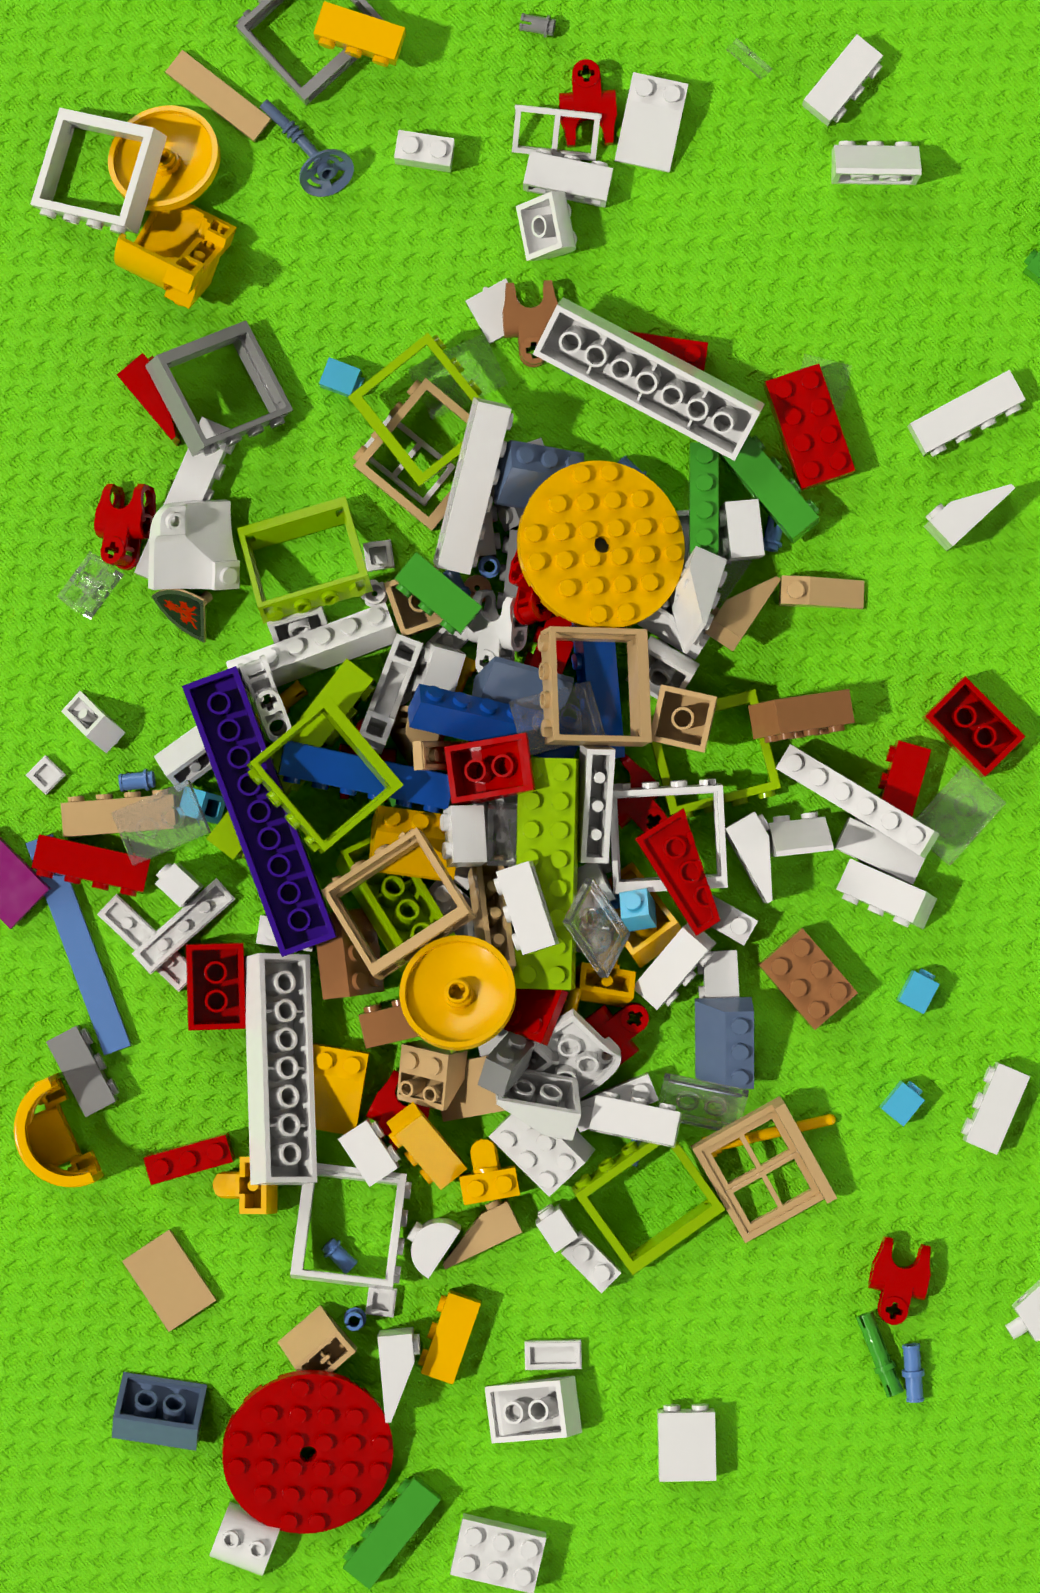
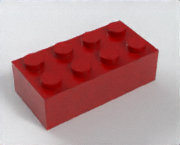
M818 363L765 381L763 387L795 481L801 490L804 491L853 474L856 470L820 364Z

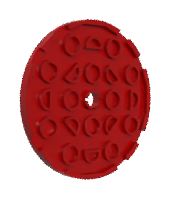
M300 1370L279 1375L278 1379L264 1386L261 1384L243 1399L244 1402L235 1414H232L226 1427L222 1444V1462L225 1478L231 1493L239 1505L250 1516L267 1526L280 1528V1531L298 1534L318 1533L335 1529L362 1514L379 1496L389 1477L393 1461V1439L389 1423H385V1414L377 1400L365 1388H361L345 1376L322 1370ZM313 1447L316 1450L313 1456L305 1459V1457L300 1455L303 1448Z

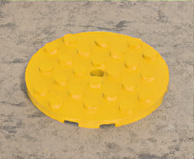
M585 461L567 466L551 475L529 498L523 515H521L517 531V553L520 567L528 586L532 587L541 599L540 602L557 617L561 616L574 623L578 627L626 628L643 621L661 608L669 599L679 582L685 556L683 529L671 501L662 489L647 476L631 467L616 462ZM600 537L609 544L607 552H599L595 548V540Z

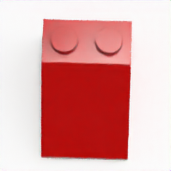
M142 353L120 371L117 376L174 444L178 446L181 443L178 428L145 367L154 357L147 358Z
M528 733L444 747L452 804L470 805L488 802L535 790Z

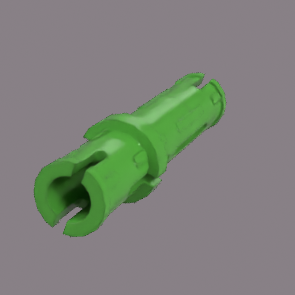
M873 1311L857 1316L856 1320L876 1367L873 1368L874 1372L879 1375L887 1398L902 1393L904 1390L894 1368L896 1367L895 1361H892Z

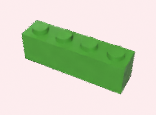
M748 435L735 461L720 454L721 460L754 499H759L760 506L794 544L819 523V516L817 514L820 511L810 499L807 501L803 499L799 494L802 490L793 478L787 480L781 473L784 469L775 457L768 458L763 452L766 448L756 435L752 438Z
M690 442L689 556L695 546L718 555L719 452L701 443Z
M416 1475L411 1480L406 1477L396 1489L399 1495L393 1502L390 1500L386 1501L378 1512L381 1515L380 1519L375 1525L370 1522L360 1535L364 1539L357 1547L352 1544L342 1557L346 1560L343 1569L368 1589L373 1586L441 1500V1495Z

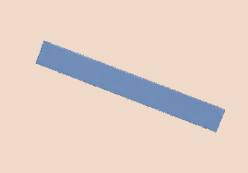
M38 839L26 843L32 862ZM53 874L52 879L41 877L51 888L45 894L103 1054L107 1055L131 1046L129 1036L72 883L65 882V876Z

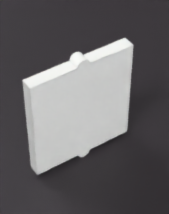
M506 278L489 288L484 287L482 292L465 301L489 344L504 336L502 312L505 302V284L508 283Z

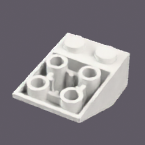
M695 546L683 565L679 582L669 597L682 652L685 654L688 653L692 645L697 646L704 630L707 631L714 618V615L710 613L711 609H715L721 593L717 592L718 587H722L727 577V572L724 571L727 559L698 546Z

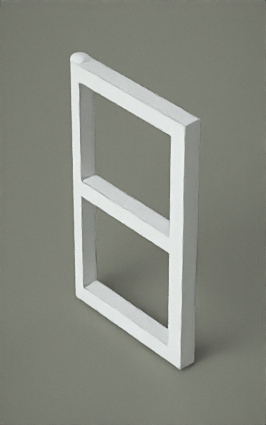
M515 105L512 152L530 154V151L536 152L537 149H544L552 152L553 156L564 158V155L579 157L581 160L596 161L599 124L602 118L601 113ZM521 112L555 115L552 149L518 145ZM561 116L594 119L591 153L557 150Z
M388 415L383 424L386 426L392 417ZM400 422L397 425L401 431L416 442V445L408 453L411 459L421 447L437 460L443 457ZM371 437L364 446L368 448L375 439ZM373 457L368 460L423 506L427 505L430 498L456 468L452 463L448 464L444 473L422 498L397 478L404 469L401 463L391 473Z

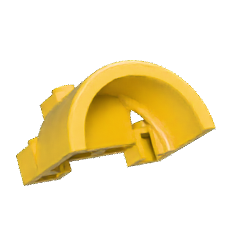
M190 203L174 210L151 211L134 242L126 239V235L123 233L119 235L114 252V262L117 266L166 290L164 297L172 300L175 304L190 309L210 286L219 259L230 247L237 227Z
M56 1073L34 1083V1086L20 1102L14 1120V1140L22 1161L37 1177L56 1186L82 1187L95 1183L104 1174L93 1150L82 1154L60 1106V1103L69 1099V1096L59 1073ZM37 1105H45V1110L34 1114ZM68 1161L71 1163V1166L67 1168L68 1170L57 1167Z

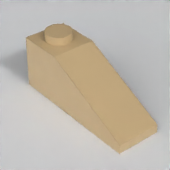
M786 575L780 577L779 606L842 609L864 608V581Z
M777 576L727 599L720 609L715 607L711 612L714 615L713 621L705 633L731 651H734L781 579Z
M501 1199L492 1200L485 1204L486 1210L480 1213L443 1261L445 1269L522 1233V1228L508 1199L505 1201H501Z

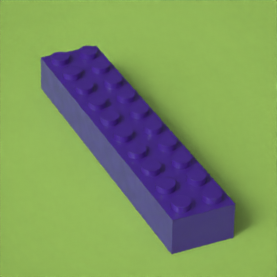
M234 666L183 685V691L281 956L284 957L338 937L299 830H295L285 818L287 813L281 806L277 808L266 796L269 791L262 783L257 785L247 773L250 770L247 764L268 748L239 668ZM271 756L261 766L285 794Z

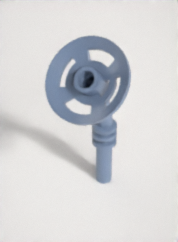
M268 99L261 104L260 108L283 129L282 133H287L286 137L288 139L292 138L291 142H296L308 155L309 159L303 164L299 174V181L305 192L317 197L330 196L342 190L350 182L354 172V165L347 153L337 149L319 152L304 135V130H299L300 126L294 125V120H288ZM332 155H337L341 157L344 161H339L337 157ZM314 162L311 169H308L309 165ZM338 170L344 171L336 182L330 183V179L337 174ZM311 179L314 183L321 184V187L313 186L307 180Z

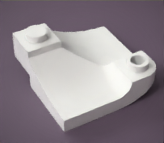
M220 499L174 502L163 505L153 517L150 527L148 588L152 590L239 589L240 561L237 560L233 543L231 501Z
M574 1009L559 1016L548 1046L527 1039L535 1043L527 1069L577 1078L580 1099L607 1081L616 1072L621 1063V1050L610 1037L603 1038Z

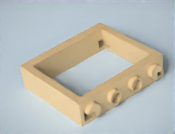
M427 378L422 383L417 379L407 391L410 395L408 400L404 404L399 401L390 411L389 415L392 419L386 427L392 433L425 391H428L466 424L469 413ZM374 431L371 437L375 440L370 446L366 448L362 445L352 457L356 460L353 467L432 531L444 517L450 491L428 517L366 465L383 443L382 439Z
M549 626L541 631L538 637V650L541 651L542 663L539 665V678L543 684V691L540 694V706L544 712V720L541 723V735L545 739V745L642 747L651 743L647 629ZM556 641L627 643L631 736L559 734Z
M417 827L415 829L412 828L406 833H400L399 839L392 844L380 846L375 850L374 856L366 861L360 860L351 866L350 872L342 877L339 875L332 878V882L321 890L370 973L378 980H382L408 963L428 943L449 936L476 918L426 835ZM420 845L456 903L457 908L377 960L340 897Z

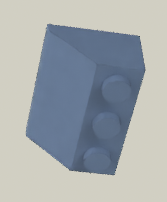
M510 440L507 442L504 457H499L497 468L500 469L497 484L494 485V504L525 509L531 495L546 479L567 466L584 462V453Z
M495 656L475 676L472 696L489 698L497 702L543 711V708L540 706V694L543 691V684L539 678V668ZM557 673L559 716H561L573 686L574 678Z
M752 997L695 998V1078L725 1090L754 1089V1008Z
M123 1372L113 1415L112 1438L196 1451L207 1385Z

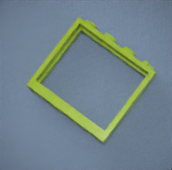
M426 333L348 396L419 487L459 456L462 442L422 473L363 399V396L424 347L428 346L472 402L474 397L480 398L479 395L483 392L472 379L469 382L465 380L461 375L464 371L461 364L455 357L450 360L443 351L447 347L437 334L431 337L429 333Z
M346 496L237 528L257 607L264 624L269 621H279L283 617L296 613H306L316 607L333 605L345 599L360 597L373 591ZM345 524L359 573L266 600L254 550Z
M756 690L719 698L715 712L748 703L750 705L758 704ZM651 716V726H652V722H653V717H654V716ZM760 738L759 743L770 782L723 794L724 803L731 801L732 807L748 803L747 797L757 794L759 799L775 796V790L781 788L770 743H765L764 738ZM652 741L651 746L662 786H671L662 745L659 742ZM675 795L665 796L670 816L684 808L687 818L694 817L693 811L704 808L705 814L714 811L713 797L677 806Z
M327 697L247 764L250 769L247 772L250 778L257 785L261 783L269 791L266 796L277 808L281 806L286 811L287 815L285 818L295 830L300 828L306 835L304 841L314 852L318 850L321 854L403 786L402 782L330 697ZM322 713L385 787L382 792L325 840L321 838L261 766L262 763Z
M677 1140L675 1148H672V1150L707 1199L630 1254L624 1249L587 1196L659 1145L643 1141H631L621 1149L622 1152L619 1155L603 1160L598 1165L599 1169L590 1175L588 1173L582 1175L581 1180L576 1182L575 1186L571 1188L632 1275L725 1210Z

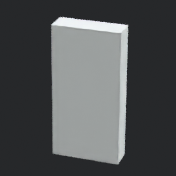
M581 1339L524 1341L525 1370L582 1369Z

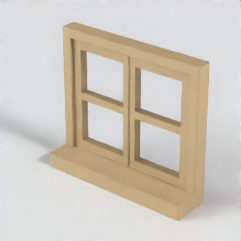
M780 1096L691 1145L745 1243L825 1199L827 1204L837 1199ZM772 1119L788 1149L760 1164L744 1134ZM740 1138L755 1168L727 1182L711 1153ZM794 1159L810 1189L782 1204L766 1174ZM762 1178L778 1207L749 1222L734 1192Z

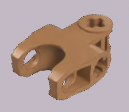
M544 280L543 300L538 306L532 308L524 307L518 302L514 283L505 284V302L502 312L504 338L518 337L520 360L528 367H539L545 362L539 357L532 358V355L526 353V351H529L532 345L536 348L558 304L552 280Z

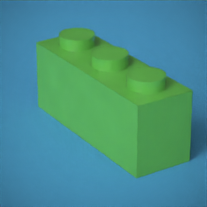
M417 552L394 578L399 583L395 587L407 598L411 595L416 597L420 601L418 607L430 617L433 613L442 619L440 625L452 635L455 631L461 635L483 609L480 604Z

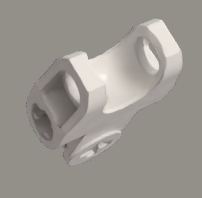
M478 590L473 597L480 605L485 597L484 609L479 612L467 627L468 639L471 642L477 643L475 666L478 673L489 663H483L485 659L491 661L497 656L515 661V651H521L526 644L528 625L520 624L513 615L516 595L506 597L502 605L501 615L498 614L496 609V596L493 590Z
M261 655L257 660L244 665L243 663L238 664V668L247 691L250 693L262 728L268 738L275 742L291 728V724L275 686V680L266 656ZM268 694L270 696V702L264 704L263 696ZM274 720H282L283 723L279 730H270V724Z

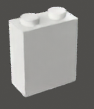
M679 1404L663 1405V1409H657L659 1482L716 1481L714 1408H709V1404H692V1409H680Z

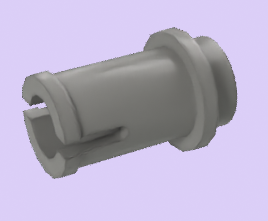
M522 13L520 20L531 22L532 24L520 23L519 31L543 34L544 38L554 35L556 19H551V15H547L545 18Z

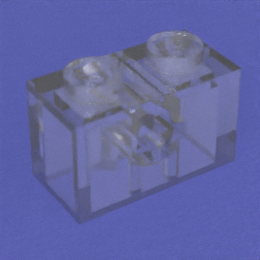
M90 551L57 597L76 613L92 619L124 574L113 565L105 563L101 556Z

